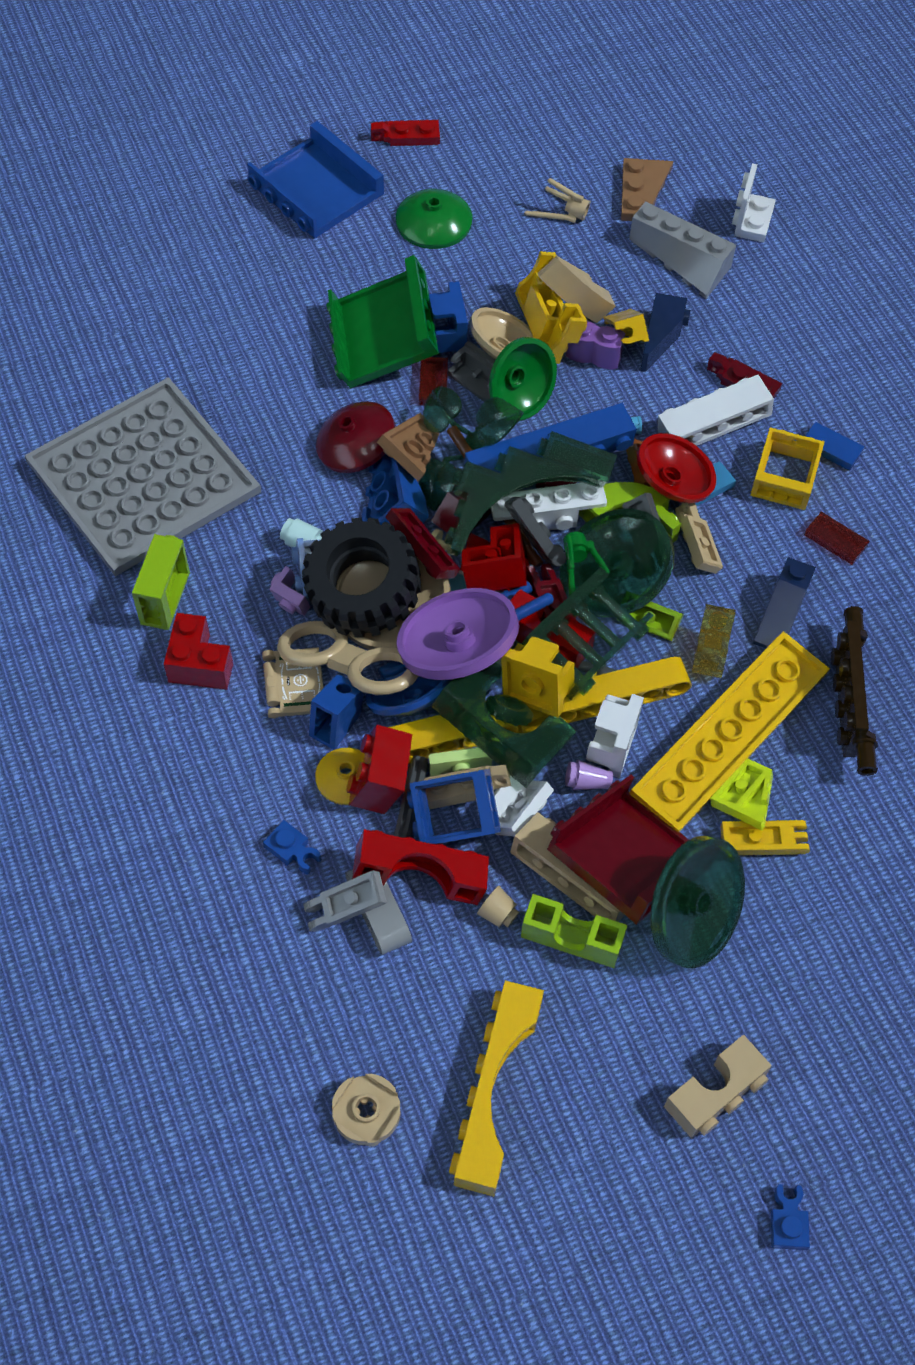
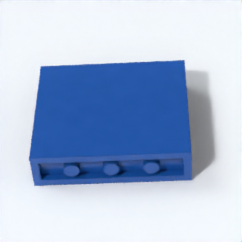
M318 121L310 125L309 139L267 165L258 169L251 162L247 164V179L250 186L261 192L269 203L275 204L287 218L290 217L303 232H307L314 239L384 194V175Z

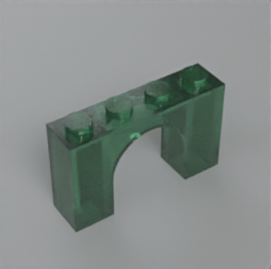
M497 662L472 675L453 679L443 688L432 707L497 764L506 765L510 775L525 788L533 782L577 732L560 716L557 718L551 715L538 728L528 733H515L500 726L489 714L485 703V697L502 678V667Z

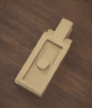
M682 503L675 511L681 523L683 538L687 542L691 553L692 563L697 569L716 574L722 569L723 565L707 521L700 518L695 503Z
M506 765L481 766L424 778V780L490 769L493 789L511 786L510 773ZM473 780L426 789L429 810L476 800Z

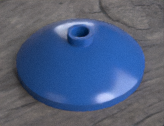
M381 677L377 681H385V679ZM422 678L410 687L389 695H372L367 693L366 704L371 712L384 717H405L419 714L432 706L447 691L452 679L433 680Z

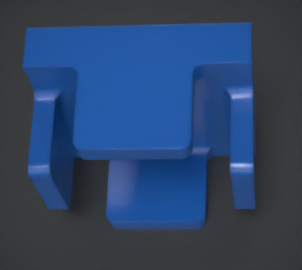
M456 281L448 282L447 292L429 294L433 318H448L449 323L448 326L435 327L439 353L452 351L456 353L467 342L468 320L460 283Z

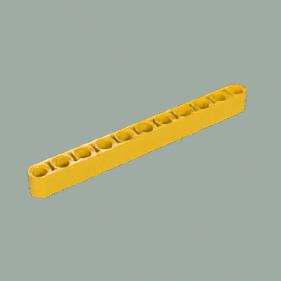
M669 657L575 681L564 698V710L559 718L507 699H500L388 728L413 734L409 763H411V759L415 755L429 759V755L432 753L469 749L596 717L606 695L630 700L631 695L635 694L644 697L643 704L684 694L690 690L692 683L680 657Z

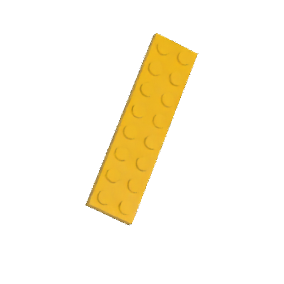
M783 631L631 789L629 794L679 833L705 806L725 781L759 748L825 677L830 668Z

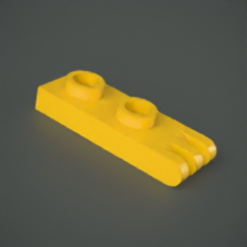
M804 820L766 821L765 828L762 831L743 821H722L720 826L723 856L793 855L810 852L809 844L803 843L808 841V833L795 832L807 829L806 821Z

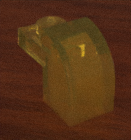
M706 604L694 654L693 673L722 678L736 610Z

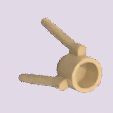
M549 178L548 183L562 192L548 186L545 187V191L567 201L565 211L569 212V214L539 211L524 212L526 216L567 220L575 223L577 219L582 221L585 219L591 201L584 199V196L576 194L559 182Z

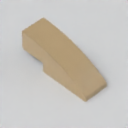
M558 256L537 273L539 278L565 302L579 304L584 316L595 323H598L616 307L608 290L595 284L588 273Z

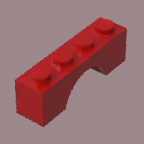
M364 829L356 845L352 879L370 871H378L384 886L386 881L396 872L409 869L418 870L430 875L440 884L446 899L478 905L487 890L489 856L470 850L462 851L449 848L443 844L416 841L411 837L393 836L379 830L370 831Z

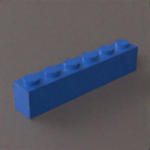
M622 402L466 452L464 470L477 496L485 493L492 494L500 488L512 484L519 485L537 476H547L553 471L564 467L571 468L589 459H599L607 453L624 451L633 445L637 428Z

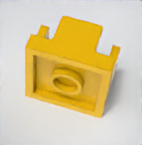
M531 637L525 646L518 643L514 649L510 648L501 657L503 698L559 718L564 710V698L575 682L574 662L567 661L564 667L552 663L559 652L558 644L537 637Z

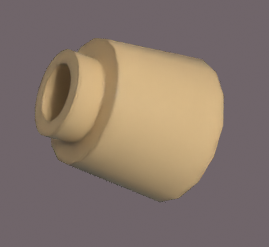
M497 886L482 904L477 915L498 927H501L503 924L508 928L519 912L515 909L517 904L500 886Z

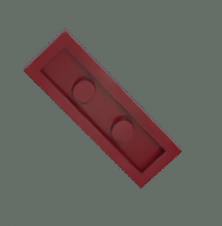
M391 508L385 518L394 526L395 531L399 530L406 536L408 543L411 544L415 556L426 567L427 573L435 579L455 578L461 569L411 508Z

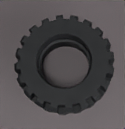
M361 517L352 518L351 523L344 524V521L335 524V529L331 531L326 529L320 534L322 537L320 541L314 540L309 547L312 554L307 553L303 561L305 568L302 570V580L315 613L319 618H322L326 626L330 629L336 627L337 632L345 636L352 632L354 637L364 638L365 633H371L373 637L381 635L380 630L388 628L389 631L397 627L396 621L399 619L404 621L410 615L408 608L416 606L418 602L417 594L421 592V573L414 550L401 531H395L394 526L388 522H383L380 525L378 519L368 518L367 521H362ZM372 560L389 567L384 581L371 592L362 595H348L336 589L340 575L349 566L357 562Z

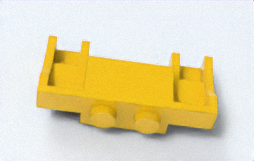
M540 251L532 271L525 279L519 282L515 295L533 337L545 342L551 348L556 364H560L563 354L568 349V343H578L582 333L585 332L587 318L584 316L579 304L563 303L562 298L539 278L537 273L557 256L555 252Z

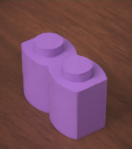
M587 321L586 330L582 333L579 342L568 343L566 357L580 363L592 362L594 365L604 369H617L624 345L621 339L625 337V333L621 330H616L614 327H599Z

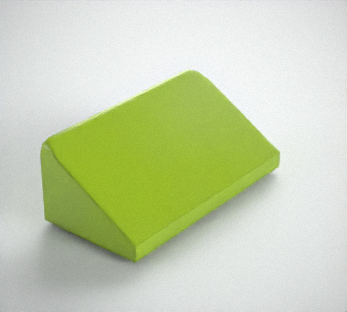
M627 593L617 620L672 641L684 614Z

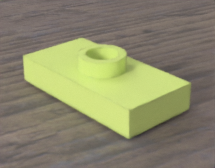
M490 746L432 753L429 755L430 777L481 766H492Z

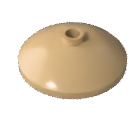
M479 308L474 311L469 321L474 339L495 360L500 352L512 341L522 337H533L527 324L499 309Z

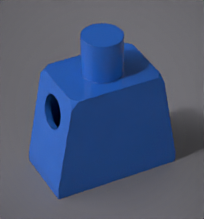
M336 675L311 700L309 736L333 750L338 747L362 712L364 693L353 687L348 678Z

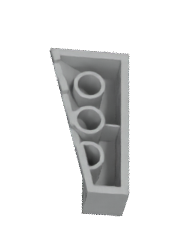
M646 201L632 217L629 240L652 258L658 257L664 262V267L670 272L674 270L683 277L682 281L688 286L694 285L700 290L699 294L705 299L709 297L732 267L736 244Z

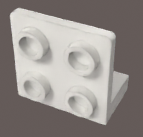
M752 163L750 173H744L741 188H745V191H739L736 206L740 207V210L735 209L732 225H736L734 236L764 243L776 199L751 194L758 165Z

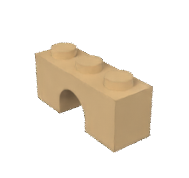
M744 1034L720 1053L714 1063V1066L725 1080L724 1088L720 1090L706 1089L693 1076L667 1098L664 1108L691 1139L699 1132L703 1136L708 1134L719 1123L716 1118L724 1111L731 1114L744 1102L741 1097L747 1091L751 1090L753 1093H756L768 1082L769 1079L766 1075L772 1065Z

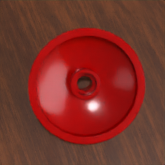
M658 433L647 437L638 448L637 463L641 474L646 482L664 497L677 502L696 503L705 500L713 492L717 481L715 469L706 454L690 441L677 435Z

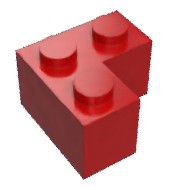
M519 523L490 527V545L462 549V570L467 588H483L495 591L527 586L525 549Z
M176 613L164 660L167 680L169 683L228 690L233 668L231 649L228 645L208 643L210 632L206 616Z
M377 724L370 734L364 735L360 749L364 753V759L360 763L357 773L350 776L346 789L347 793H350V806L380 814H385L405 791L413 734Z

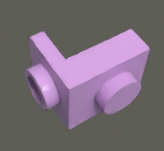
M285 566L282 572H278L273 577L270 591L275 600L280 602L279 606L290 614H294L296 611L305 616L310 609V605L305 596L291 589L295 575L292 569Z

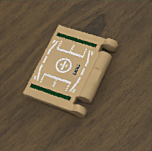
M319 647L293 650L305 654L319 652ZM263 651L262 659L264 661H272L273 659L276 661V663L265 662L263 664L267 705L273 707L268 709V717L275 719L282 716L310 714L311 700L323 689L321 666L300 667L291 665L281 658L278 651Z

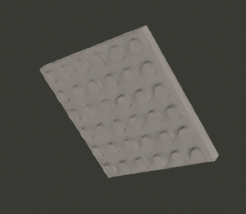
M169 377L24 455L27 464L114 576L145 560L154 534L162 536L172 535L181 539L261 493V485Z

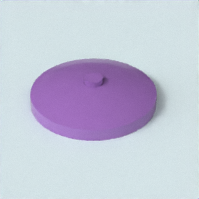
M483 588L459 589L439 595L414 610L406 618L398 632L397 649L403 664L412 673L433 680L457 679L477 673L504 656L517 638L519 621L512 602L501 593Z

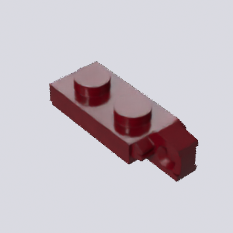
M714 352L708 361L707 370L717 374L716 377L721 380L720 384L726 387L736 384L741 379L759 375L773 398L781 390L783 383L736 359L734 360V358L729 357L727 359L726 356Z

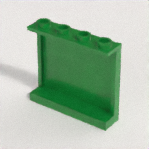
M415 255L405 258V272L340 299L331 289L328 290L329 302L326 306L331 316L329 328L334 338L332 351L337 362L334 365V369L339 380H344L350 389L439 354L429 301L426 272Z

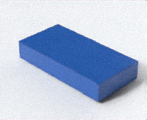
M816 421L805 435V437L825 441L821 456L849 471L863 453L865 447Z

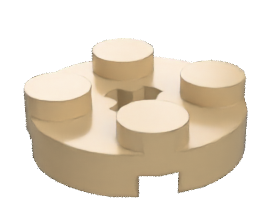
M365 1074V1076L351 1077L345 1080L336 1090L332 1100L333 1122L338 1132L348 1141L369 1147L378 1145L395 1131L400 1120V1100L395 1087L387 1079L376 1074ZM369 1101L372 1102V1110L375 1113L372 1116L361 1117L360 1109L357 1108L360 1103L366 1105Z

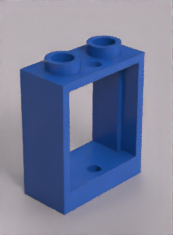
M490 769L409 783L410 790L407 791V800L410 809H414L416 821L413 822V834L416 840L430 844H439L501 832ZM473 780L481 827L434 836L426 789Z

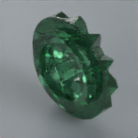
M498 694L489 696L484 704L489 715L494 716L496 720L504 721L505 724L527 726L533 718V712L524 702L508 695Z

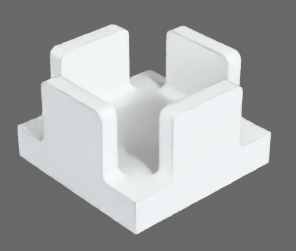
M632 694L630 700H625L612 695H606L595 722L597 731L594 740L589 743L586 760L609 768V771L613 772V776L621 777L637 729L644 697Z

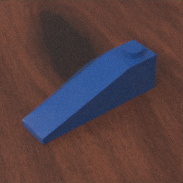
M385 454L378 462L369 467V472L373 476L371 486L366 487L365 495L369 497L368 507L363 509L362 521L374 518L378 519L380 525H382L383 522L389 523L385 516L391 508H411L424 524L429 515L426 499L418 481L394 458Z

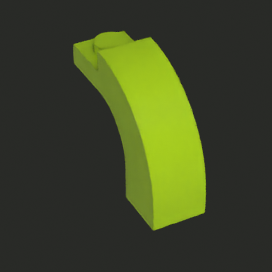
M634 482L605 484L603 487L607 499L606 507L579 510L578 515L596 532H599L616 520L626 519L622 506L624 503L644 493H651L668 545L670 546L678 540L681 523L674 513L668 512L670 499L644 484Z

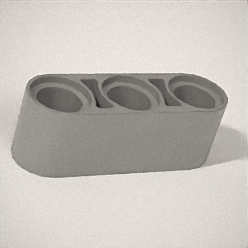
M353 869L345 872L347 881L352 879ZM387 881L383 886L387 903L362 913L381 955L412 943L409 928Z

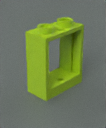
M154 534L132 591L140 625L169 630L190 574L182 539L172 535L162 536Z

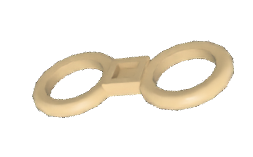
M308 621L297 624L287 629L278 640L277 651L286 662L300 667H317L327 664L328 668L346 674L352 686L363 693L372 695L397 693L413 685L419 677L407 669L401 676L388 681H374L361 675V672L371 663L392 660L403 664L398 649L396 647H378L364 650L348 644V636L338 633L336 627L330 629L323 621ZM310 634H323L335 639L331 647L317 653L305 654L290 648L295 640Z

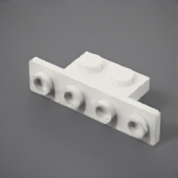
M600 480L491 494L489 496L494 521L514 519L504 504L511 497H521V499L525 498L529 501L535 511L533 516L538 523L542 522L548 530H567L577 527L579 510L606 507L607 505L603 483Z

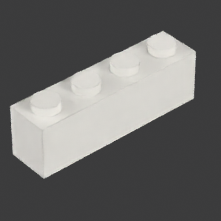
M759 375L744 378L736 384L726 388H719L709 395L694 398L682 406L665 410L662 414L658 415V433L677 435L698 446L771 416L774 398Z

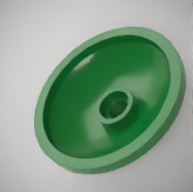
M437 188L423 189L409 195L400 203L396 211V226L399 233L408 242L422 248L442 249L459 243L468 235L472 227V211L467 202L453 192Z
M522 337L509 343L496 358L489 378V394L493 406L502 416L512 420H525L537 414L548 402L556 383L557 365L551 348L545 342L533 337Z

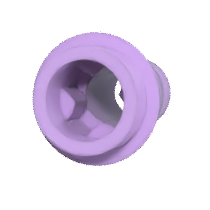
M581 760L568 763L565 785L572 787L573 790L609 789L612 785V771L604 770Z

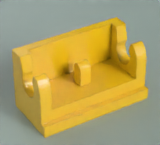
M628 309L603 317L605 324H612L616 330H621L625 333V336H629L622 338L621 342L630 344L640 340L643 342L649 341L642 313Z

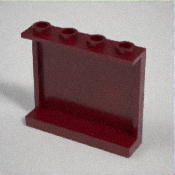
M631 774L621 782L616 780L605 794L598 793L587 807L583 808L580 806L566 822L564 820L559 821L550 833L553 838L547 850L637 925L706 868L719 844L709 837L699 846H696L682 833H678L637 801L628 791L635 778Z

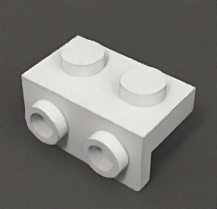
M513 768L509 772L511 786L498 788L494 792L501 832L496 833V835L514 837L538 811L544 808L547 799L554 791L547 781L527 780L519 769Z

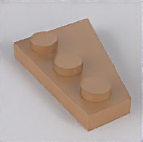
M623 159L621 221H632V217L645 201L655 205L657 197L665 185L666 178L672 171L674 161Z
M419 413L384 433L377 443L383 448L386 455L394 458L419 481L425 474V467L431 458L430 453L435 447L440 431Z

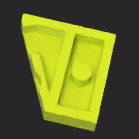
M747 758L710 798L711 806L762 831L765 828L773 781L772 769Z

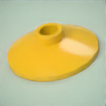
M339 748L329 752L320 760L316 768L315 780L318 790L326 799L336 804L349 805L350 793L346 791L348 780L351 775L357 773L360 763L363 762L364 753L355 748ZM342 769H351V772L348 774L340 772Z

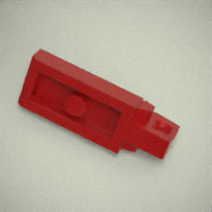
M400 120L371 123V141L388 142L390 146L440 144L439 120Z

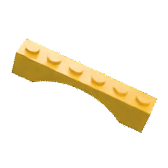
M505 980L502 991H495L491 1010L497 1011L494 1023L487 1022L483 1038L484 1042L489 1043L486 1055L479 1054L475 1074L480 1075L478 1087L471 1085L466 1106L472 1107L469 1120L462 1119L458 1134V1140L463 1141L461 1153L454 1152L449 1169V1174L455 1175L454 1186L495 1196L504 1152L496 1137L492 1121V1089L498 1073L508 1056L522 1041L535 1032L544 990Z

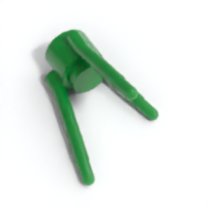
M577 531L570 532L563 538L571 606L576 604L574 562L584 561L588 553H591L605 574L610 572L595 549L594 542L592 540L586 541L585 535Z

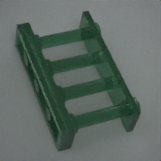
M601 567L528 634L522 642V645L525 646L531 637H537L550 642L551 640L548 638L554 633L558 636L560 634L593 665L585 675L574 666L575 686L567 695L570 700L579 692L584 696L595 685L596 682L593 678L633 639L637 642L640 641L650 630L647 624L654 616L648 612L638 622L604 591L606 588L603 586V583L609 574ZM589 598L593 601L597 600L630 631L622 639L618 638L586 608L588 605L585 602ZM571 616L574 618L579 617L612 649L602 657L568 626L570 622L567 619ZM558 652L552 663L564 667L568 660Z

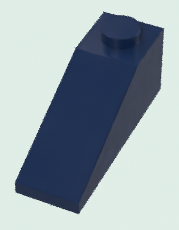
M661 293L655 294L648 328L649 341L645 343L640 371L646 372L680 337L682 325L688 326L691 310L685 309L687 298Z
M790 557L787 558L753 644L766 649L783 631L789 635L816 567Z

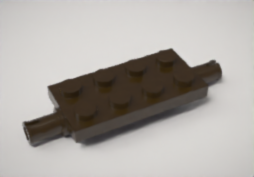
M851 606L844 610L845 627L843 632L838 633L836 648L831 650V665L836 666V674L833 676V691L838 692V700L835 703V717L840 718L841 726L837 731V743L842 745L843 757H856L857 755V773L863 776H870L878 771L875 753L878 742L876 734L868 731L869 724L862 647L868 638V632L864 630L863 609Z

